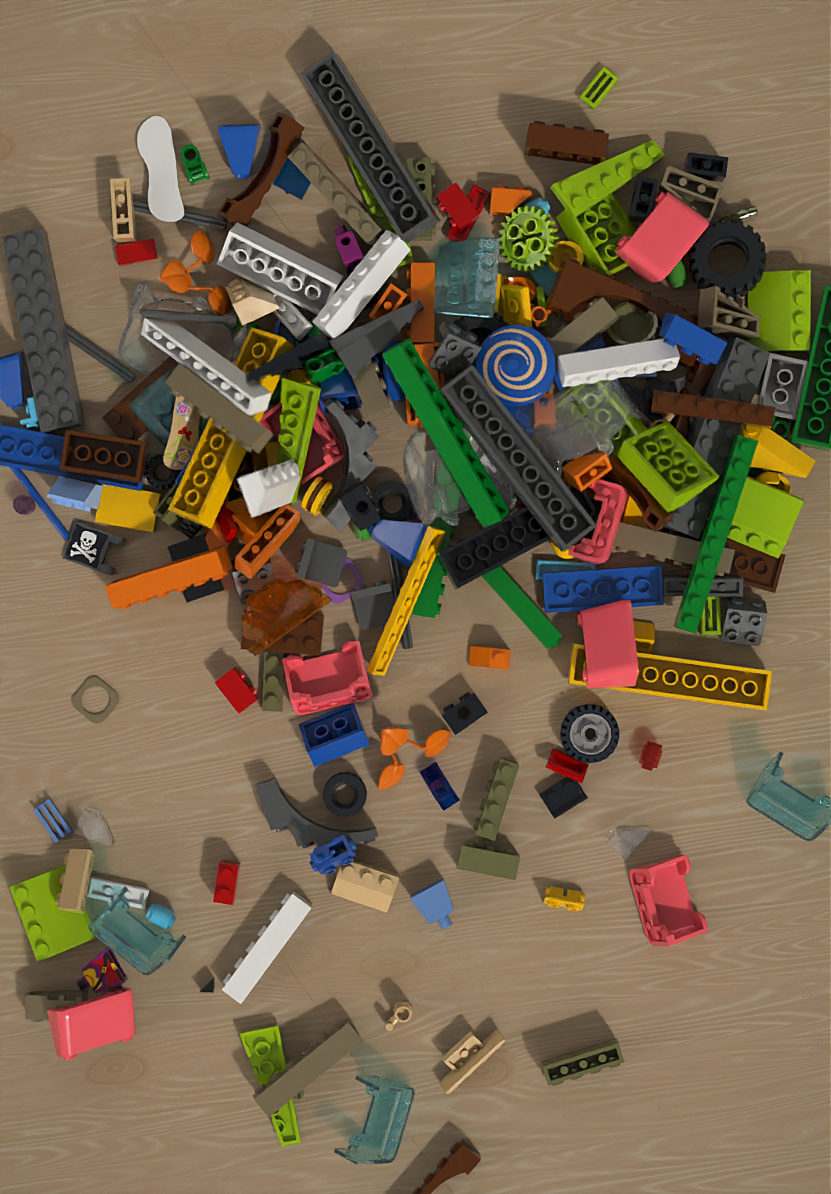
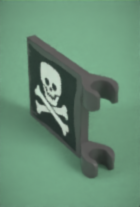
M75 521L63 559L113 576L115 568L103 564L110 542L124 546L126 539Z

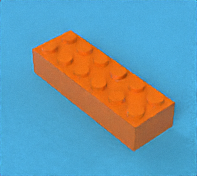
M224 545L114 580L107 584L105 589L112 609L119 607L120 610L131 607L136 601L138 604L150 601L155 595L157 598L167 596L173 590H175V593L183 591L190 587L191 584L194 587L202 585L209 581V578H212L213 581L221 579L233 567Z

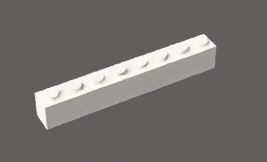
M144 318L141 335L248 415L267 410L271 396L269 390L255 380L247 383L246 374L172 319Z

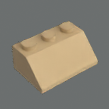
M235 279L226 286L242 326L279 309L271 291L249 280Z
M70 849L69 854H65L64 865H66V871L61 874L60 885H63L62 891L57 894L56 905H59L58 908L60 910L84 914L95 854L92 850Z
M353 859L347 865H340L331 894L387 913L399 880V874Z

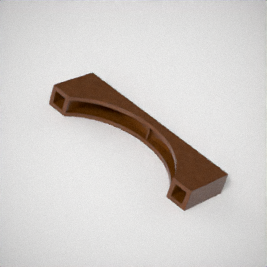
M575 259L561 262L545 304L546 308L560 314H565L579 303L588 299L601 297L616 298L634 304L645 313L648 311L655 313L658 321L657 327L660 330L665 313L675 314L698 327L697 313L690 314L686 312V308L678 305L672 306L668 300L663 298L656 299L648 291H638L634 289L632 284L615 281L616 278L605 274V276L599 274L598 270L593 267H583ZM676 345L680 354L678 365L685 368L692 367L697 355L692 354L689 356L680 351L682 347Z

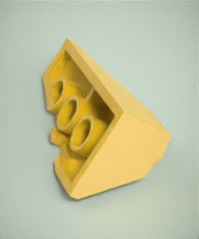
M742 425L739 435L758 441L750 468L755 467L763 469L762 471L772 470L782 472L785 475L807 478L816 462L813 458L770 429Z

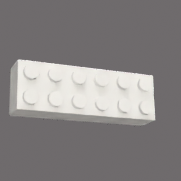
M238 222L229 231L217 265L317 315L337 292L344 278L343 275Z

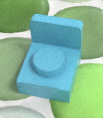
M34 397L27 398L26 412L31 418L20 420V424L26 425L27 428L37 427L39 421Z

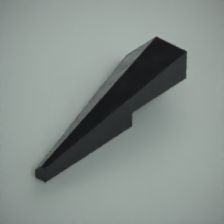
M324 331L247 373V383L257 379L262 380L269 375L273 377L306 368L307 360L321 354L322 351L330 346Z

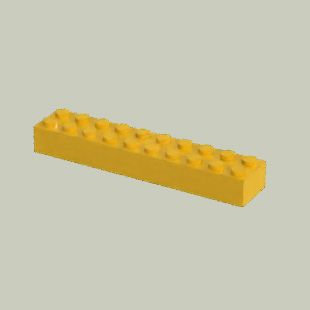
M251 327L234 365L247 374L289 351L294 346L281 336ZM269 375L262 380L257 379L255 381L269 390L272 396L281 375L273 377ZM265 411L249 416L260 423ZM211 417L168 510L180 517L208 528H212L247 451L240 445L242 443L240 439L234 441L226 435L227 429L223 427L220 430L213 425Z
M573 643L567 683L587 686V682H583L582 670H586L585 645ZM637 652L638 676L635 686L605 687L606 689L767 711L772 671Z

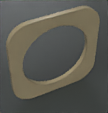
M91 677L74 695L72 704L75 709L92 723L99 724L106 719L118 704L119 695L100 678ZM91 686H100L109 694L110 704L107 710L101 714L88 713L82 706V695Z

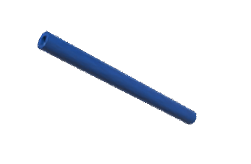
M9 467L64 540L71 536L22 470Z

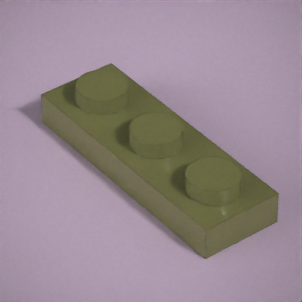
M264 652L262 711L282 712L284 667L282 659L284 658V653Z

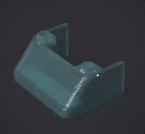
M779 752L762 771L749 792L746 802L751 808L801 839L813 841L831 825V798L826 795H820L813 800L781 780L784 776V771L779 766L783 753Z
M125 886L94 917L88 925V929L143 975H150L171 960L186 936L182 935L174 940L173 936L167 932L156 935L127 911L130 905L128 899L123 896L128 890Z
M356 1076V1080L366 1085V1093L373 1096L363 1132L356 1133L350 1138L348 1148H335L334 1153L356 1165L391 1163L397 1156L415 1091L406 1084L379 1076Z

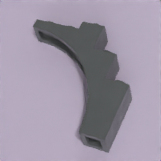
M328 398L323 404L332 414L340 429L345 459L339 487L333 499L321 514L340 531L351 518L337 495L356 483L362 486L365 485L362 481L376 468L372 463L374 459L366 450L380 436L375 432L377 428L371 422L365 423L362 419L358 421L350 413L346 415L342 411L345 407L338 400L333 402ZM364 501L357 503L356 508L358 511L365 506Z
M276 777L256 784L271 831L275 829L276 832L288 829L287 825L290 824L297 847H310L314 845L313 841H317L318 846H325L331 842L332 838L338 835H345L348 840L352 838L355 845L363 841L364 844L375 841V837L378 836L376 827L345 831L315 823L302 815L289 802L282 792Z

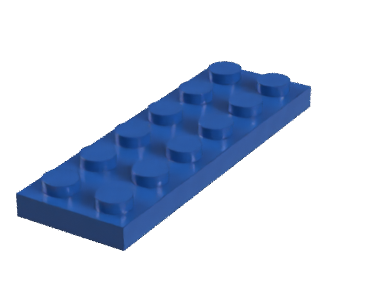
M661 565L542 573L545 613L581 611L621 600H630L632 607L664 605Z

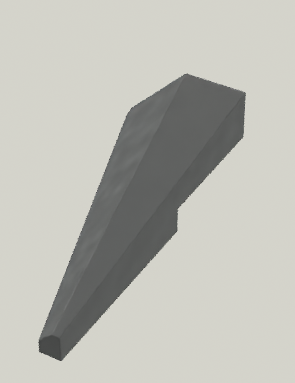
M416 300L330 340L329 342L350 376L355 379L358 376L357 372L363 366L367 367L370 364V359L377 352L381 353L400 334V329L406 323L409 324L413 320L412 317L419 310H423L424 306L420 300Z

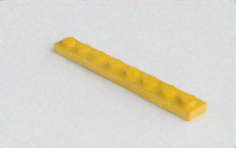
M428 526L424 533L423 540L416 552L406 580L401 587L389 620L367 669L369 673L385 676L446 531Z

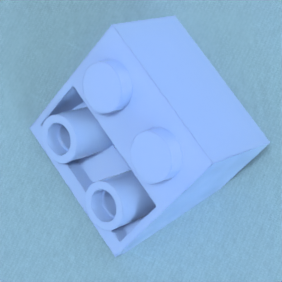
M59 476L47 493V498L53 499L55 504L90 512L91 508L98 509L103 486Z

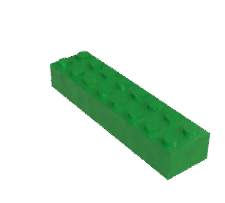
M825 285L790 443L829 452L831 450V286Z

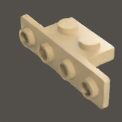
M495 1029L483 1042L470 1031L442 1057L444 1063L452 1069L439 1082L446 1094L456 1089L465 1078L470 1076L479 1065L501 1047L505 1039L499 1030Z

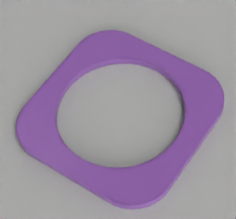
M346 558L344 567L349 568L355 576L354 587L363 586L364 581L352 561ZM321 584L329 599L336 604L352 596L351 592L355 591L353 587L349 593L338 595L333 593L327 585Z

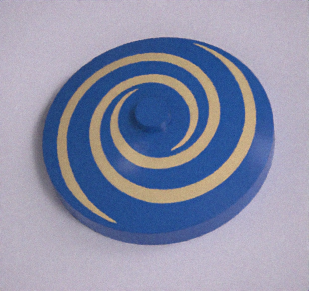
M510 325L493 332L481 345L482 349L476 359V370L502 404L508 406L531 404L544 396L551 387L556 375V356L550 342L540 332L523 325Z

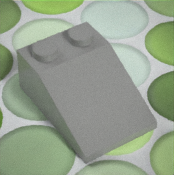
M770 353L761 376L757 404L774 406V416L796 420L809 361Z

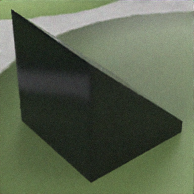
M215 978L208 982L200 992L213 993Z

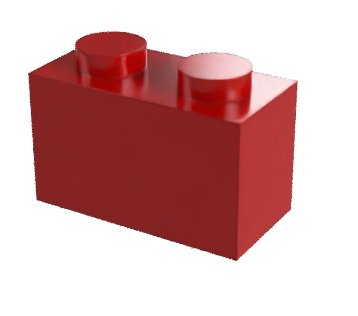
M456 182L437 195L438 202L436 206L441 213L445 212L448 215L449 219L447 221L453 229L457 228L461 232L479 219V213Z
M233 668L217 680L215 684L238 714H240L259 699L257 696L259 692L252 684L250 686L245 681L247 677L240 668L238 670Z
M226 860L219 862L213 902L228 905L234 904L241 863Z

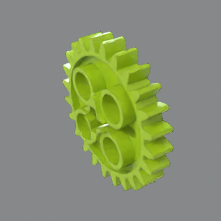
M525 206V208L518 207V211L512 210V216H506L508 222L501 223L504 230H499V233L503 234L501 238H498V241L503 243L499 246V249H504L501 256L507 257L505 262L512 263L511 267H518L519 271L538 270V266L545 267L544 261L550 262L549 255H555L552 248L558 247L554 243V240L559 239V237L554 236L558 229L552 228L555 221H548L551 215L545 214V210L538 209V207ZM542 233V236L530 238V236H537ZM527 239L526 242L520 241L514 244L515 241ZM538 242H540V248H539V250H538V248H537Z

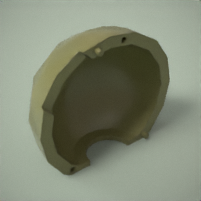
M623 302L613 308L619 319L607 328V332L615 344L621 346L651 341L658 326L655 313L651 311L647 313L642 312L630 302Z

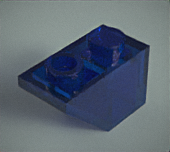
M437 762L420 771L421 776L443 811L460 801Z

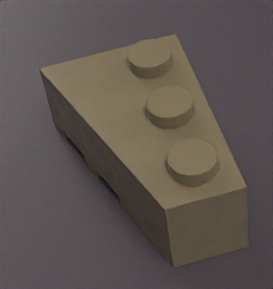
M667 166L658 189L661 192L668 191L705 217L710 225L724 186Z
M717 286L700 290L699 328L731 338L737 337L741 340L759 337L760 317L744 305L734 302V298L720 292V288Z
M88 990L29 991L25 995L26 1019H31L32 1022L49 1020L47 1009L53 1007L61 1008L68 1004L73 1005L88 1000Z

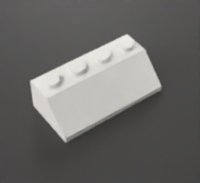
M292 459L238 478L251 517L290 503L300 480L298 465Z

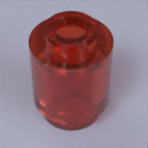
M647 741V744L643 746L638 762L642 764L641 768L650 771L653 768H658L663 753L661 750L663 745Z

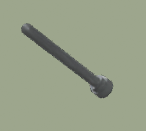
M142 309L140 311L142 317L219 323L228 326L230 329H236L237 313L232 312L225 314V316L150 309Z

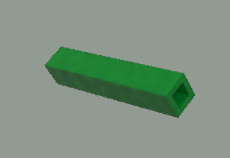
M500 566L481 576L546 649L549 647L554 649L561 642L559 638L562 635Z

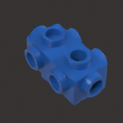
M338 835L332 838L331 842L325 846L320 845L309 854L311 857L309 863L314 872L318 871L321 875L324 873L329 875L336 871V866L351 863L353 861L352 857L356 856L354 850L357 849L352 838L348 840L345 835ZM345 848L347 850L344 853L340 854V851Z

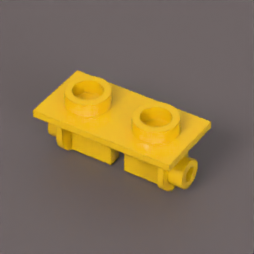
M546 887L545 895L547 896L543 903L548 904L547 906L551 908L567 907V910L574 912L583 909L585 903L580 902H584L585 894H582L581 891L568 889L567 896H563V888Z

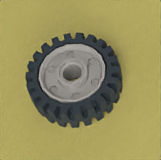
M585 704L574 708L565 716L561 725L560 737L563 747L574 759L584 763H595L608 758L614 752L618 745L620 731L616 719L607 709L599 705ZM588 728H592L595 731V735L591 739L585 737V731Z

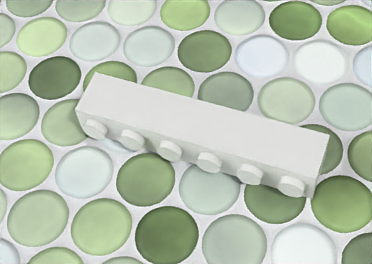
M386 230L312 321L321 332L324 331L325 336L331 339L341 336L408 254L410 248L401 240L399 235Z
M664 339L560 355L557 360L556 370L562 387H574L579 384L596 383L601 380H614L625 376L633 377L637 374H651L661 370L669 371L677 367L680 354L676 344L672 347L664 343Z
M294 891L291 895L286 894L281 901V904H283L282 908L279 911L275 909L269 918L271 922L268 927L264 925L257 934L259 936L257 942L254 943L252 941L245 950L248 952L244 959L239 958L234 965L236 968L235 972L232 975L228 973L222 982L224 984L222 991L240 1004H242L313 906Z

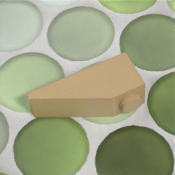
M130 178L110 179L114 240L117 243L137 241L131 180Z

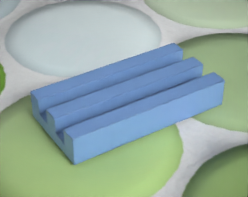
M51 798L33 809L55 842L73 831ZM46 805L50 806V808L57 816V818L59 819L63 827L66 829V831H62L58 823L55 821V819L47 809ZM41 809L43 810V812L46 814V816L48 817V819L50 820V822L52 823V825L55 827V829H56L57 832L59 833L58 836H57V834L54 832V830L52 829V827L50 826V824L48 823V821L46 820V818H45V817L43 816V814L41 813V811H40Z

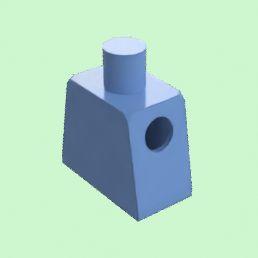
M444 878L410 895L411 901L429 924L437 920L442 930L452 925L448 914L453 912L454 908Z

